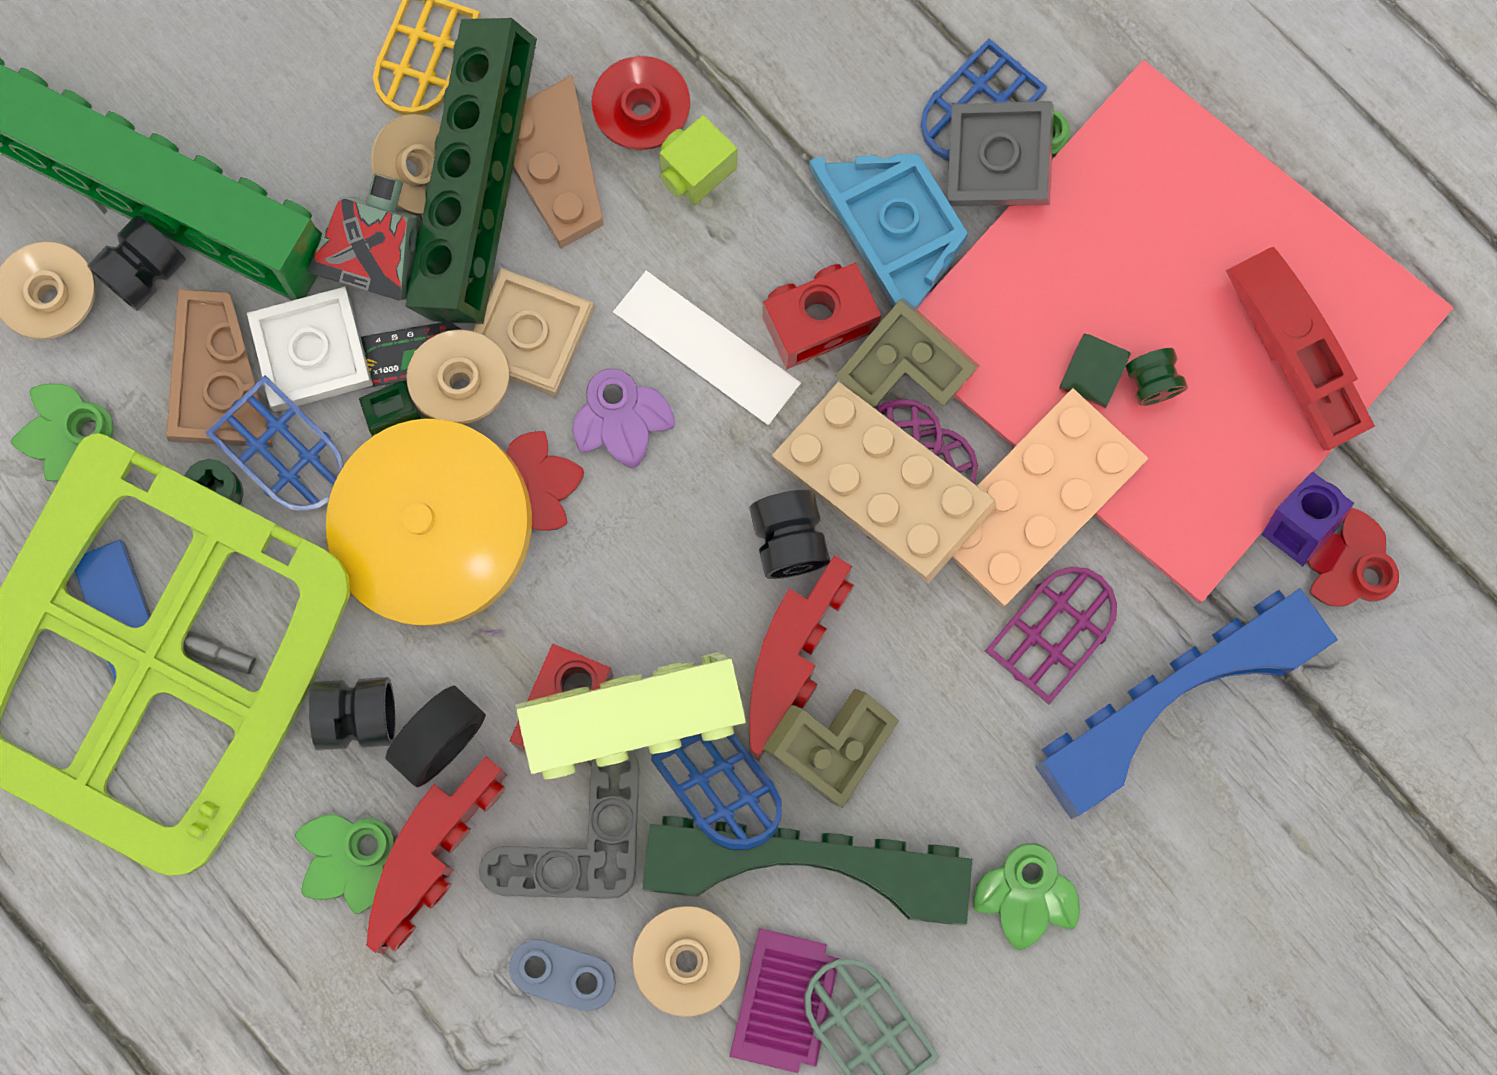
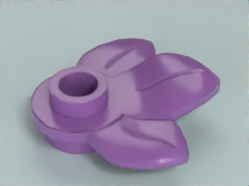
M606 369L597 373L590 380L586 391L588 403L575 415L573 435L580 452H588L604 444L608 452L616 460L624 465L635 468L640 464L647 451L649 431L672 429L675 426L674 415L664 396L656 389L636 386L633 379L624 371ZM609 384L618 386L622 392V397L616 404H609L603 398V390Z

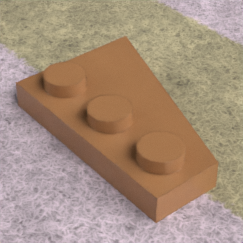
M572 75L526 99L513 165L515 174L560 249L603 226L599 199Z
M178 289L166 437L171 442L216 444L206 432L232 407L236 400H240L255 385L231 294L227 292ZM257 391L253 396L260 402ZM248 401L233 414L257 439L268 429L265 418ZM227 421L215 432L226 445L247 446L246 443L248 441ZM270 438L265 444L269 445V447H273Z

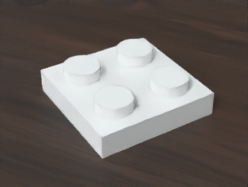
M346 287L247 313L262 377L266 375L297 406L373 386L350 294ZM266 383L264 384L269 406L274 412L290 408Z

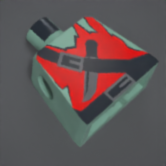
M373 173L367 200L357 197H341L335 206L310 263L308 273L398 301L407 299V283L412 274L417 249L416 237L421 226V220L419 216L397 210L403 181Z

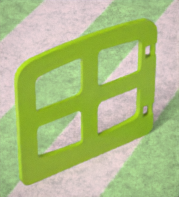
M98 433L90 434L83 438L0 587V721L16 681L38 635L43 630H51L109 661L116 670V680L72 763L66 769L58 768L8 741L0 732V788L154 872L168 876L184 875L205 866L237 821L262 780L318 673L350 597L349 575L344 565L326 549L292 533L109 436ZM133 465L156 476L148 492L125 480ZM128 497H134L188 525L193 531V538L146 624L138 628L130 627L71 596L66 587L69 578L98 531L120 501ZM273 537L297 549L289 565L264 553ZM237 552L289 578L297 584L300 591V597L287 632L260 689L255 692L190 659L186 655L183 646L185 637L227 559L231 554ZM160 693L171 694L229 725L235 732L233 740L201 793L180 822L173 827L154 820L112 797L107 792V783L149 704Z

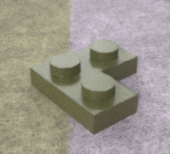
M902 298L843 365L835 377L873 408H876L907 373L944 406L980 365L911 303Z
M854 688L828 729L804 709L791 705L763 747V750L829 802L843 808L899 720L866 692Z

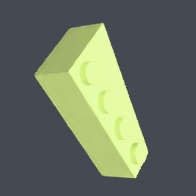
M715 652L701 656L702 665L694 666V662L682 664L677 662L658 667L657 670L652 671L653 676L642 679L641 674L627 675L601 683L600 689L590 691L589 687H581L515 704L531 774L542 772L543 779H554L576 772L574 764L595 759L598 767L608 766L628 760L627 751L648 746L650 754L677 749L682 746L680 738L701 734L703 741L716 740L733 735V726L746 723L732 658Z

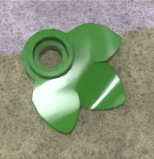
M41 384L30 389L33 405L41 416L24 426L11 439V444L30 458L44 460L43 473L46 481H59L77 446L85 438L82 436L83 426L89 422H96V430L92 434L99 433L112 438L114 423L106 409L96 403L84 402L78 392L72 387L64 384Z
M335 814L323 815L304 824L295 833V838L301 846L316 856L311 861L305 874L301 894L304 897L319 900L333 899L344 894L345 900L354 914H360L370 908L373 904L383 867L395 843L391 829L377 819L364 818L351 823L347 819ZM373 835L378 842L377 850L372 855L365 856L360 850V843L366 836Z
M1024 843L1013 848L1007 855L1003 866L986 872L980 878L974 892V910L986 914L1000 913L1003 932L1008 941L1017 950H1023L1037 942L1046 931L1048 922L1063 928L1073 929L1079 920V896L1075 886L1071 881L1058 874L1057 863L1051 852L1044 846L1036 843ZM1029 863H1036L1040 865L1039 875L1031 880L1023 878L1022 870L1024 866Z

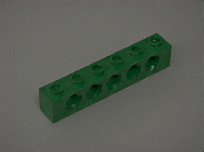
M513 18L461 19L458 37L453 46L454 58L449 84L444 93L443 115L439 134L435 139V156L430 181L426 186V202L421 228L416 237L417 249L412 274L407 283V300L405 307L433 322L449 321L452 323L484 324L537 38Z

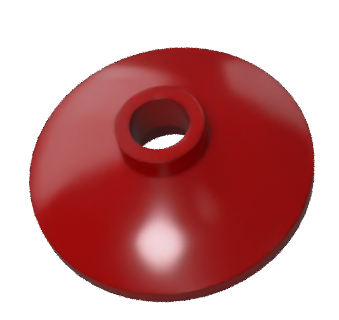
M649 56L628 57L612 64L598 78L592 93L593 117L600 131L615 144L632 150L654 149L662 146L666 138L675 130L683 129L690 112L689 89L682 75L667 62ZM639 105H646L651 109L646 115H636L633 113L634 108Z

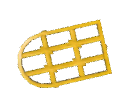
M402 0L381 52L376 58L373 74L376 93L387 108L401 115H422L430 113L443 103L444 93L449 84L450 73L447 80L435 77L436 72L434 70L444 47L453 49L455 42L450 40L451 36L449 34L457 14L459 13L472 19H480V11L447 0H420L426 3L414 29L401 24L411 1ZM433 5L450 10L440 37L425 32L426 28L424 26ZM397 32L409 35L408 39L410 40L400 65L386 60ZM419 38L434 43L432 47L435 48L425 73L411 69V64L409 63ZM382 67L394 71L392 75L395 76L387 96L381 91L379 83ZM404 75L419 79L417 83L420 85L411 107L399 106L393 103ZM429 83L443 87L435 99L426 105L420 106Z

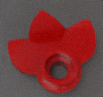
M544 431L520 435L509 444L506 453L517 466L527 487L532 510V529L552 531L567 525L566 513L559 501L564 500L576 490L585 472L581 466L569 459L549 456L548 439Z
M1351 508L1345 517L1341 533H1334L1307 562L1312 570L1320 574L1311 585L1309 593L1320 602L1329 606L1345 607L1359 598L1369 602L1381 601L1393 594L1399 584L1398 567L1394 560L1386 554L1385 532L1373 518L1356 508ZM1365 569H1372L1377 573L1379 579L1377 585H1371L1365 581L1363 576Z

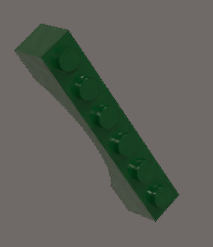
M663 816L662 825L650 824L642 889L646 892L698 897L718 883L747 871L772 866H810L834 871L865 884L890 901L908 920L962 926L967 925L972 859L959 857L960 848L945 845H928L927 854L907 852V842L890 839H875L874 848L853 846V836L834 833H822L821 842L800 840L799 830L777 828L775 834L764 844L748 850L729 849L714 843L701 829H695L694 819ZM717 821L715 823V831L718 834L730 839H738L726 822ZM738 823L749 839L759 836L747 834V825Z

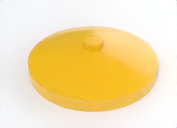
M418 419L399 423L386 428L363 443L352 454L338 474L329 497L326 512L328 549L344 565L349 575L350 592L364 606L387 619L416 626L433 627L457 623L473 617L492 605L505 593L518 575L526 558L532 533V510L529 493L524 479L512 459L500 446L480 432L463 424L442 419Z

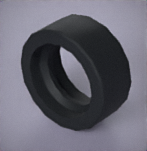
M455 685L445 688L427 702L406 723L389 746L385 759L412 785L418 788L432 780L457 757L475 736L483 724L486 714Z

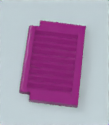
M759 928L730 1057L794 1073L799 1072L800 1063L817 1065L821 1041L815 1038L814 1031L805 1015L804 994L809 980L820 967L834 960H839V958L825 955L827 944ZM835 967L825 971L818 979L830 998L832 997L837 974ZM813 989L811 994V1012L817 1026H819L827 1019L828 1008Z

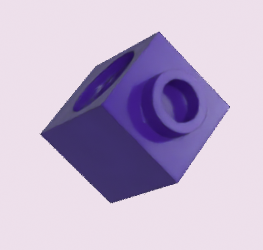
M1312 471L1275 510L1261 535L1303 567L1338 530L1354 502L1343 495L1338 487L1326 482Z

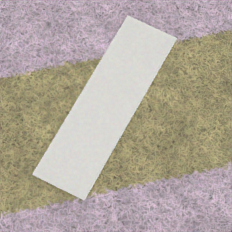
M648 271L644 272L613 311L621 319L767 425L771 423L801 384L792 375Z

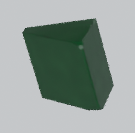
M1084 333L1075 349L1059 388L1067 392L1074 388L1084 399L1106 408L1131 353Z
M407 381L398 382L359 398L372 437L396 424L422 419L417 406L410 396Z

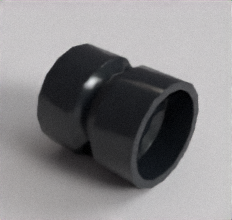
M136 214L117 234L119 244L116 247L106 245L87 267L117 296L138 311L157 291L155 281L157 279L168 280L186 261V258L156 228Z
M812 490L782 492L762 498L750 505L749 510L755 535L765 539V544L759 548V553L767 579L799 576L828 566L831 560L825 535L815 530V526L821 519L815 494Z
M390 678L358 679L354 687H349L344 680L313 682L309 694V723L314 748L318 751L347 749L352 740H356L363 748L390 746L395 738L396 727L395 701Z

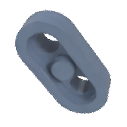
M530 940L521 944L512 954L509 963L510 977L518 989L527 994L578 1010L592 1011L603 1007L610 1001L615 991V975L607 962L601 958L547 941ZM535 956L541 957L546 964V970L539 978L531 977L526 969L528 961ZM586 972L594 974L598 982L596 990L591 994H584L578 988V979Z

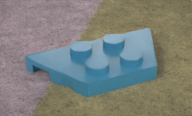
M895 154L890 158H880L876 155L855 156V162L825 163V157L810 160L809 170L892 308L900 299L905 298L918 309L965 245L968 232L920 155Z

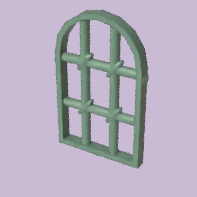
M855 959L834 960L820 967L809 980L804 994L805 1015L814 1031L815 1038L823 1043L845 1075H852L850 1071L862 1062L864 1066L868 1064L875 1075H886L872 1056L885 1044L888 1048L892 1047L909 1070L905 1075H917L939 1058L937 1052L891 990L889 982L869 964ZM844 965H855L863 968L877 981L866 990L864 986L860 988ZM834 967L856 996L842 1008L840 1004L836 1006L818 981L825 971ZM813 989L832 1014L831 1017L819 1026H817L811 1012V994ZM880 989L885 991L904 1018L893 1028L891 1024L886 1025L868 1000ZM858 1006L860 1010H863V1008L866 1010L883 1034L870 1046H868L867 1042L863 1044L845 1018L846 1015ZM835 1024L837 1028L841 1026L859 1052L857 1056L846 1064L823 1034ZM909 1026L930 1054L929 1057L917 1066L896 1039V1036Z

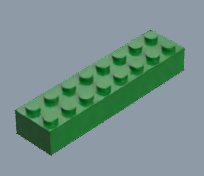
M0 58L1 155L130 220L136 214L141 216L166 238L292 301L307 296L318 277L308 273V270L322 236V232L314 226L311 220L312 214L307 209L287 199L283 204H280L266 197L268 195L266 190L255 182L241 177L236 182L222 175L223 170L209 159L196 155L194 160L178 153L179 148L165 137L152 133L148 138L134 131L136 129L135 126L124 117L112 111H108L104 116L92 110L91 104L78 94L64 89L62 94H59L47 88L48 83L34 72L21 67L17 73L5 67V62Z

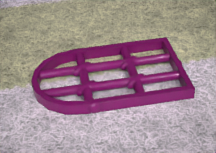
M1068 567L1057 570L1035 587V592L984 652L1010 672L1015 680L1022 682L1049 705L1099 644H1103L1106 641V636L1116 621L1117 601L1113 589L1101 575L1088 568ZM1067 574H1079L1064 593L1061 591L1059 595L1047 586L1057 577ZM1089 577L1098 582L1103 591L1086 612L1083 609L1080 613L1067 601ZM1043 592L1055 604L1037 626L1033 624L1030 627L1020 617L1038 595ZM1108 598L1110 616L1105 629L1102 631L1090 619ZM1065 610L1077 622L1059 644L1055 642L1053 646L1040 634L1058 612L1062 614ZM1016 625L1028 636L1006 661L993 649L1011 627ZM1088 629L1097 639L1081 659L1074 664L1062 652L1081 630L1084 632ZM1037 643L1050 655L1031 678L1028 679L1014 665L1031 645L1034 647ZM1059 661L1070 672L1049 696L1036 683L1053 663L1057 665Z

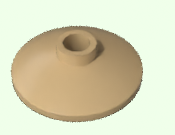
M408 114L388 122L377 134L371 150L372 173L386 175L403 181L397 208L418 215H423L426 186L430 181L435 156V139L439 134L441 125L437 120L425 115ZM406 160H410L415 164V176L409 173L406 167Z
M37 242L18 249L0 267V319L17 334L31 339H53L69 333L82 323L94 303L96 284L93 272L87 267V261L74 249L56 242ZM57 290V296L51 302L43 303V297L48 291Z
M470 330L446 331L428 339L414 353L407 370L408 390L417 408L431 419L449 420L460 424L477 421L494 411L504 399L510 381L509 365L501 348L489 337ZM458 380L470 382L465 388H452L453 384Z
M682 906L666 910L647 923L635 943L632 965L634 977L640 991L653 1006L674 1016L692 1017L715 1009L727 999L738 980L741 957L739 946L732 930L720 917L699 907ZM683 951H691L697 956V966L691 972H683L677 966V957Z

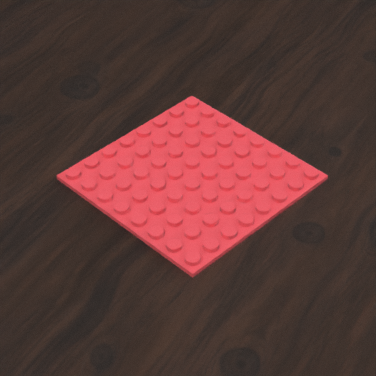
M1142 60L1052 159L1050 205H1010L926 296L917 310L980 365L953 397L1012 447H1015L1068 393L1060 389L1059 386L1084 333L1129 351L1131 355L1127 363L1155 350L1173 348L1178 358L1175 364L1177 373L1185 378L1188 389L1183 393L1160 403L1140 406L1136 398V393L1139 389L1137 382L1128 376L1125 367L1106 408L1088 401L1149 458L1094 516L1201 604L1264 531L1280 504L1312 471L1314 472L1333 450L1323 451L1278 360L1271 361L1226 270L1274 246L1300 280L1344 351L1358 378L1353 384L1366 409L1369 408L1454 307L1145 60Z

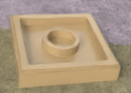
M501 268L489 294L484 324H476L473 331L489 337L501 348L509 365L510 380L557 397L595 306L594 302Z

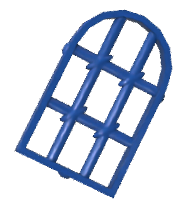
M990 38L980 46L939 90L932 94V97L923 109L920 128L924 142L934 154L949 161L950 148L946 151L937 146L933 138L951 120L952 104L950 105L942 96L962 75L975 85L956 104H967L977 93L981 94L982 91L994 100V103L1007 102L1006 100L1025 81H1028L1037 89V92L1027 102H1036L1047 90V86ZM987 49L991 50L1000 59L983 76L982 74L976 76L969 68ZM1007 64L1020 76L1004 92L1000 91L998 94L986 83ZM936 103L947 114L928 132L926 125L927 114Z
M266 375L240 400H236L232 407L206 432L264 490L266 496L271 497L289 509L306 511L319 508L329 501L330 494L319 501L298 480L300 476L297 475L310 463L334 485L337 478L318 460L321 457L317 455L327 444L336 456L339 469L338 474L344 466L342 454L331 440L330 435L323 432ZM265 383L290 407L279 419L253 396ZM246 401L268 421L266 425L269 428L258 439L233 416ZM295 414L322 438L310 450L287 429L289 425L286 423ZM226 421L248 441L246 445L249 448L240 457L215 434ZM277 431L300 453L298 457L301 459L290 470L267 449L269 445L265 444ZM257 451L279 472L277 475L281 479L271 488L245 464ZM289 482L311 504L303 506L289 503L278 496L277 493Z
M735 733L727 738L738 753L727 759L722 757L711 741H703L701 734L684 737L681 739L682 746L677 749L651 755L652 763L695 820L697 827L714 843L729 849L748 850L764 844L775 834L781 822L782 800L772 780L766 776ZM699 740L714 759L712 761L714 766L701 773L683 750ZM673 754L678 756L690 773L688 774L690 779L681 784L677 783L662 762V760ZM741 760L746 762L763 785L750 793L733 771L735 769L733 765ZM721 771L724 772L739 792L737 795L739 799L727 806H724L708 784L710 783L708 778ZM697 784L714 805V813L705 818L702 817L684 792ZM766 793L770 794L776 806V816L773 823L758 805L760 802L758 798ZM747 804L766 828V831L761 835L750 839L733 818L735 816L733 812ZM723 818L738 839H730L720 835L709 825Z

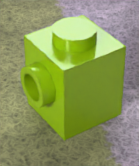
M703 114L685 131L677 129L663 142L661 152H659L660 179L673 195L678 198L684 195L695 206L737 169L738 148Z

